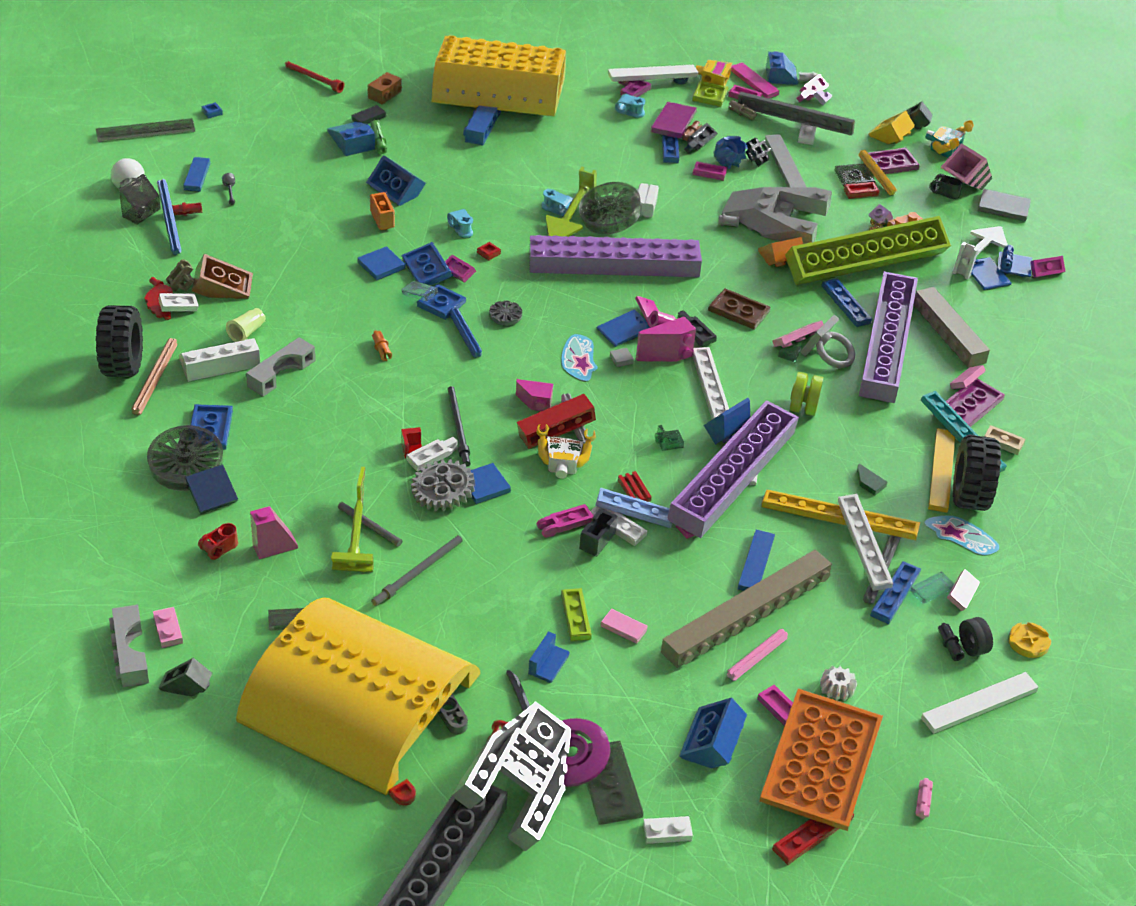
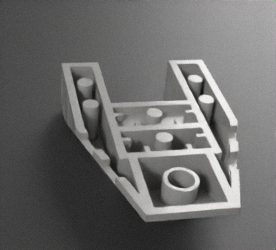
M760 187L734 191L731 193L722 215L725 213L727 216L739 217V222L746 225L747 229L751 231L754 229L765 238L785 241L802 237L803 244L811 243L816 240L818 223L793 218L791 215L794 209L826 216L831 206L832 191L816 187Z
M535 702L488 739L460 780L452 796L471 810L485 797L500 770L530 793L507 837L524 851H527L540 840L565 790L563 781L564 775L567 773L565 762L566 755L569 753L571 728Z

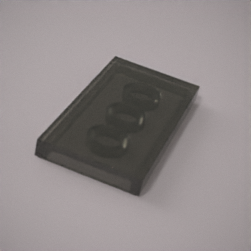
M620 741L609 742L610 757L608 763L597 777L586 783L599 825L643 818L644 815Z

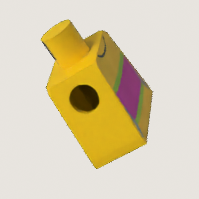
M708 60L705 67L696 65L698 75H702L701 81L725 86L730 77L732 63Z

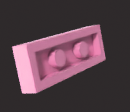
M823 321L813 322L772 340L774 347L782 346V348L792 345L791 341L795 340L798 342L806 339L805 335L807 334L809 336L814 335L824 325Z

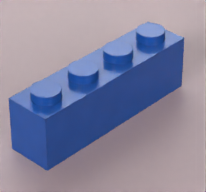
M478 106L477 110H474L472 118L469 119L468 126L464 128L463 136H465V142L484 145L501 110H497L496 107Z

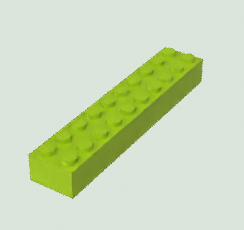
M935 216L792 246L785 256L795 284L800 285L943 254L951 244L941 217Z

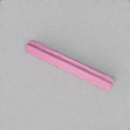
M783 629L776 631L727 671V677L732 681L737 680L787 640L788 633Z

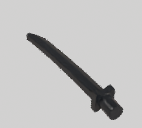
M507 670L506 674L523 712L530 707V704L518 676Z

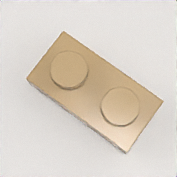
M990 425L984 437L995 438L999 441L1001 449L1016 455L1019 454L1026 440Z

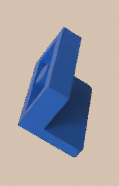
M548 631L529 660L528 674L549 683L553 682L570 653L565 649L555 646L556 634Z

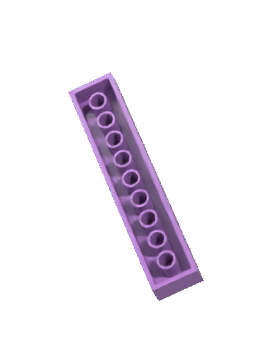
M530 236V273L700 277L702 258L699 240Z
M885 271L883 273L859 396L895 403L918 281L916 277Z
M766 400L671 502L667 520L702 538L795 432L799 417Z

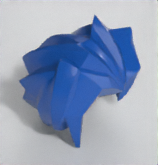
M740 136L723 137L716 143L715 150L713 151L714 158L722 166L727 167V169H730L732 165L739 167L741 160L746 159L745 149H747V145L741 140Z

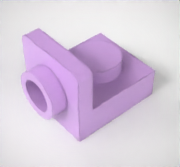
M881 204L869 213V217L878 224H888V221L893 220L891 212Z

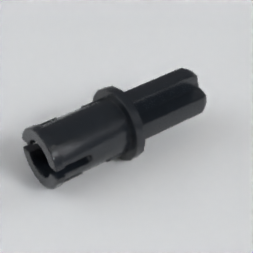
M941 623L938 626V631L943 639L944 647L948 649L953 661L962 660L965 657V653L958 643L959 638L954 635L949 624Z

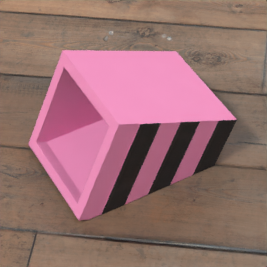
M961 144L941 166L943 170L962 182L980 190H983L992 180L987 159L964 144Z

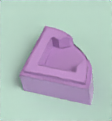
M817 90L813 94L822 105L832 97L829 92H822L821 90Z

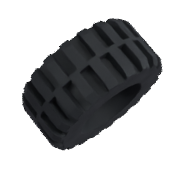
M107 305L99 312L95 339L96 357L100 372L107 377H133L139 372L141 367L143 327L140 313L134 306Z
M967 435L961 440L953 477V502L957 507L986 511L991 508L996 496L1001 466V446L995 438Z

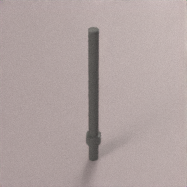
M457 535L392 585L388 584L385 586L381 593L371 599L372 604L377 606L385 599L393 597L397 590L463 541L461 536Z

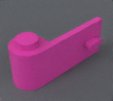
M636 296L635 299L650 327L675 320L673 315L659 312L653 300Z

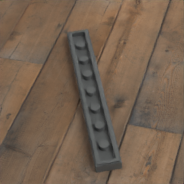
M744 92L739 93L738 103L747 105L748 108L755 112L850 136L854 134L855 120Z

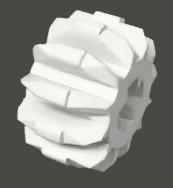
M841 665L838 668L831 666L823 672L820 679V687H822V693L827 694L828 698L833 697L836 701L839 699L846 701L848 697L852 698L854 695L857 680H855V674L850 673L849 668L844 670L841 668Z

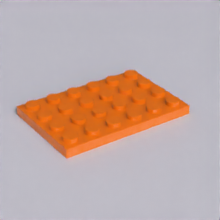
M798 688L759 802L848 831L883 716Z

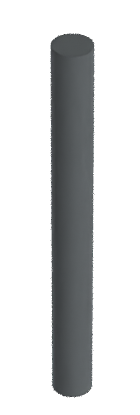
M340 502L338 509L353 518L354 509L344 502ZM362 514L361 523L397 547L402 544V539Z

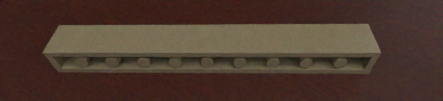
M817 550L811 551L663 638L661 653L676 668L690 663L695 657L705 654L710 648L720 645L725 639L735 636L745 627L752 626L755 621L762 617H767L770 612L777 608H782L785 603L792 599H797L800 594L810 591L820 582H825L830 577L832 563Z

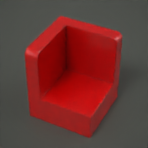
M420 427L401 429V444L405 459L407 454L422 447Z

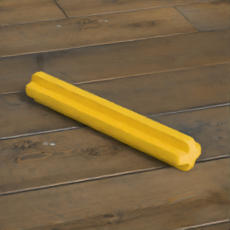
M861 150L858 154L860 159L889 195H894L897 191L896 187L866 150Z

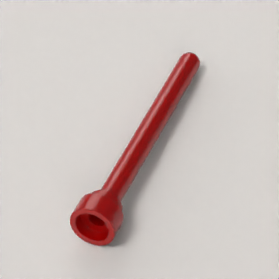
M289 61L285 62L286 67L331 86L335 92L341 93L344 90L345 83L339 79L331 80Z

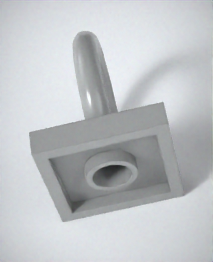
M835 315L813 335L800 351L806 357L816 347L822 360L835 368H846L855 359V350L851 342L837 332H829L839 320ZM830 339H835L845 346L848 358L844 361L834 360L825 352L823 346Z

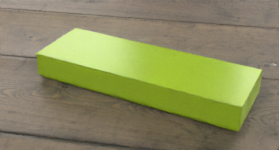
M582 588L561 590L570 641L591 640L592 634Z

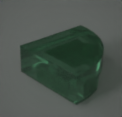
M801 347L783 348L779 351L778 357L795 362L800 354Z

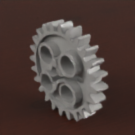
M444 459L441 460V463H437L435 460L434 465L427 463L426 469L421 467V473H415L416 478H412L413 483L411 484L413 497H415L416 502H420L421 507L426 505L428 510L434 507L435 511L438 508H442L445 511L446 507L453 510V505L460 507V502L466 503V497L471 498V492L475 491L474 474L471 473L470 467L466 468L465 463L460 465L459 461L453 464L452 459L448 463H445Z

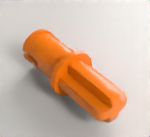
M375 330L372 334L375 349L379 352L383 361H388L386 355H388L389 359L392 358V353L388 347L389 343L385 340L381 331Z

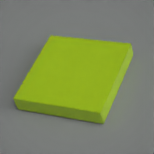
M699 81L692 101L722 107L729 87Z

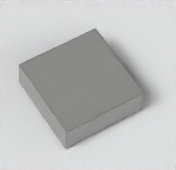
M627 348L610 351V357L616 367L633 364L634 359Z

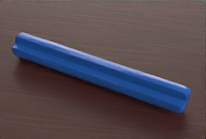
M451 309L450 316L472 356L475 358L480 357L482 350L459 309Z

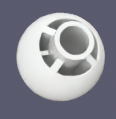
M121 159L111 169L113 184L126 194L136 193L144 182L145 174L143 167L133 159Z

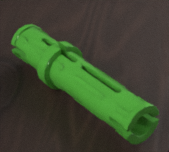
M373 120L370 123V127L375 133L377 152L385 154L387 152L386 138L383 136L380 122Z

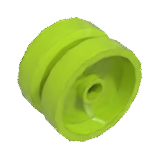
M798 372L791 392L789 411L799 413L804 402L806 403L805 414L815 416L824 377L814 375L810 386H808V374Z

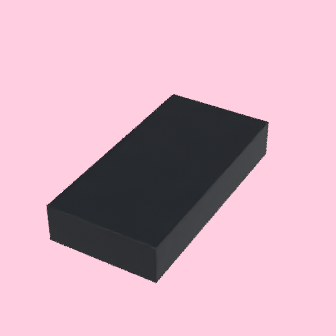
M378 105L352 114L351 120L369 124L373 120L386 117V112Z

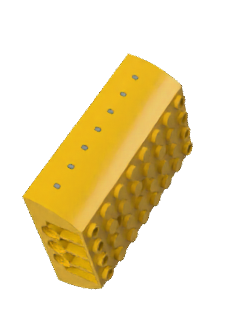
M453 35L445 36L435 60L431 102L477 108L478 106L496 107L497 110L555 116L565 79L566 50L557 47L553 49L546 46L535 47L530 44L518 45L514 42L502 43L501 41L491 42L485 39L474 40L469 37L457 38Z

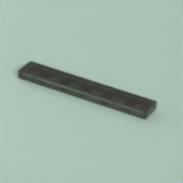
M193 118L96 128L98 142L195 132Z

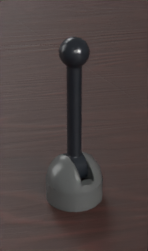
M225 173L222 176V183L225 187H228L229 204L234 205L235 200L233 199L232 186H234L236 181L235 176L232 173Z

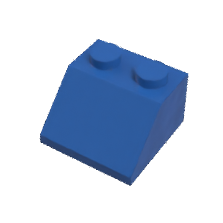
M778 51L768 52L766 63L768 82L798 85L796 66L787 56Z
M744 399L703 425L715 444L720 441L723 443L729 441L733 437L731 434H736L749 420L750 399Z

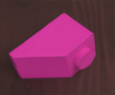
M517 379L516 396L531 410L544 411L551 408L554 384Z

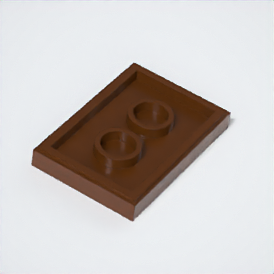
M724 288L709 305L708 311L755 330L770 312L771 307Z

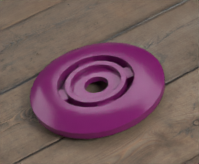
M571 718L562 720V722L571 728L569 747H576L578 752L575 756H566L567 773L564 775L563 781L565 787L579 786L591 781L602 772L610 757V743L605 731L590 720Z

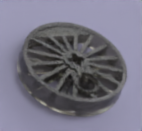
M608 182L598 185L589 190L579 204V214L584 225L590 231L598 234H614L629 228L638 220L642 211L639 192L632 185L623 182Z
M193 425L177 426L162 432L152 441L148 448L147 461L151 474L158 483L172 490L189 491L185 477L191 475L190 469L195 474L210 469L211 467L209 466L216 467L222 465L223 448L218 437L205 428Z

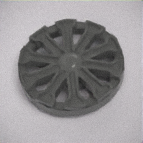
M504 300V302L497 301L494 305H491L489 316L497 324L513 325L521 320L522 308L517 303H512L508 300Z

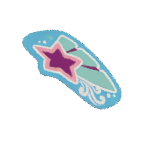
M574 334L569 337L562 352L563 368L572 376L583 381H589L592 372L597 370V365L593 361L594 345L592 340L583 335Z
M946 515L925 520L926 526L936 531L937 537L940 539L951 540L980 555L993 554L999 550L998 543L991 536L964 519Z

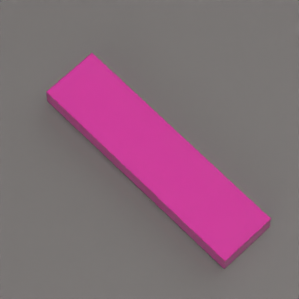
M743 62L731 66V72L754 90L762 93L763 97L769 99L779 95L777 88Z

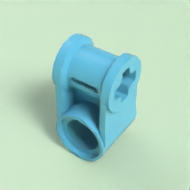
M624 94L615 104V109L620 114L641 118L645 115V99Z
M546 189L543 192L544 201L541 206L546 211L564 216L573 199L553 189Z
M465 209L447 214L450 227L460 237L469 238L473 235V230L471 229L473 218Z

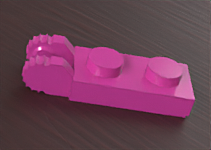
M583 504L541 518L537 521L536 525L539 529H543L541 533L544 538L554 536L557 532L560 533L591 523L593 515L587 505Z

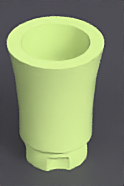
M255 308L226 323L228 336L235 342L246 340L249 335L265 322V315L262 313V310Z

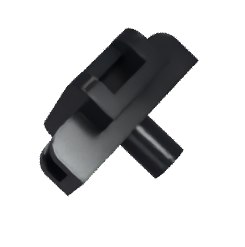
M755 137L746 142L747 151L745 153L750 161H755L759 167L769 160L767 153L772 149L768 148L765 143L767 142L766 140L759 142Z

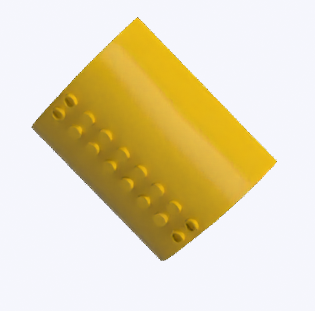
M324 597L307 605L280 633L259 659L241 696L236 721L387 795L389 789L399 780L398 762L459 684L470 688L480 675V669L470 662L335 600Z

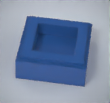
M216 102L201 106L202 112L208 119L223 115V110Z

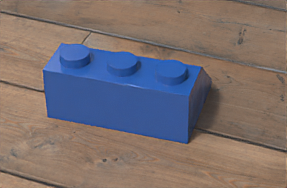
M385 155L382 156L366 182L380 193L385 192L387 197L399 206L418 197L426 182Z
M732 697L699 707L679 756L684 760L709 768L729 764L747 714Z

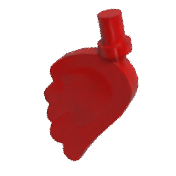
M151 277L149 282L153 285V288L144 297L147 308L157 318L163 317L165 320H170L171 311H162L158 298L159 294H173L172 288L164 285L161 280Z

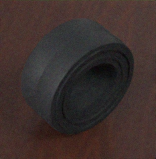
M974 617L960 623L959 637L968 655L975 657L987 654L992 650V632L988 623L983 618Z

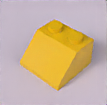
M903 111L883 120L868 134L870 137L886 144L893 142L897 144L903 140V137L911 133L910 130L915 126L908 113Z

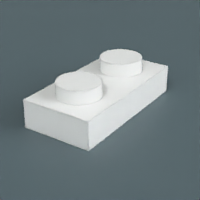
M159 294L158 299L162 311L198 310L195 294Z
M689 816L644 819L643 821L646 844L692 841L693 834Z

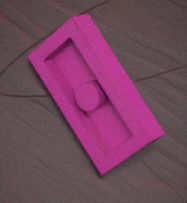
M1063 256L1030 261L1033 278L1066 272Z

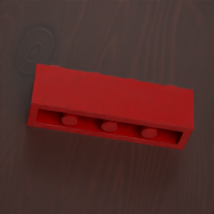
M581 394L518 421L519 436L527 448L530 449L538 445V439H540L536 432L538 425H540L539 430L541 432H545L546 424L548 425L549 430L546 439L548 437H558L595 421V408L587 396Z

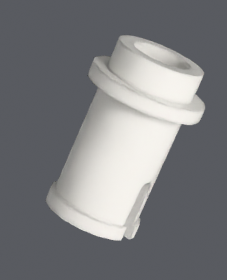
M799 72V82H810L817 76V73Z

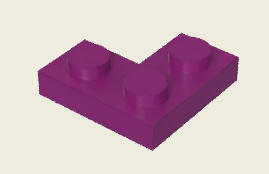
M645 80L618 81L619 84L624 86L621 89L620 95L628 94L639 97L651 89V83Z

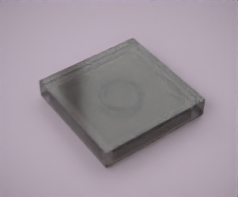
M864 163L835 166L834 171L843 187L847 184L876 182Z

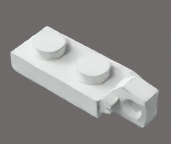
M454 437L445 441L437 439L407 454L406 460L418 472L421 467L426 468L427 463L432 465L435 460L438 462L451 455L452 452L458 449V441Z

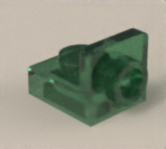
M658 425L655 441L660 445L662 451L684 448V440L679 430L665 431L662 425Z

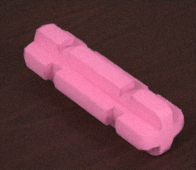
M928 778L920 780L916 816L920 817V819H925L930 814L933 782Z

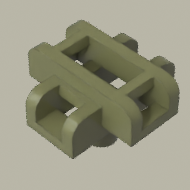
M182 259L166 278V282L170 284L173 291H177L178 288L187 291L194 282V278L190 275L193 267L189 261Z

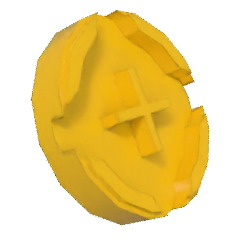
M1027 622V624H1016L1012 627L1008 636L1012 649L1018 654L1029 658L1042 657L1048 652L1051 645L1048 632L1041 626Z

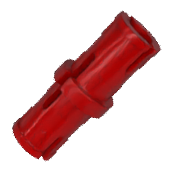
M184 202L179 205H172L174 215L187 216V214L202 213L201 202L191 204Z

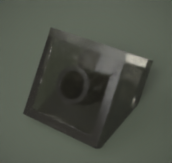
M144 174L119 189L122 217L137 225L161 209L160 196Z

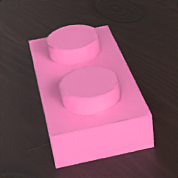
M174 607L153 611L161 647L182 644L183 638Z

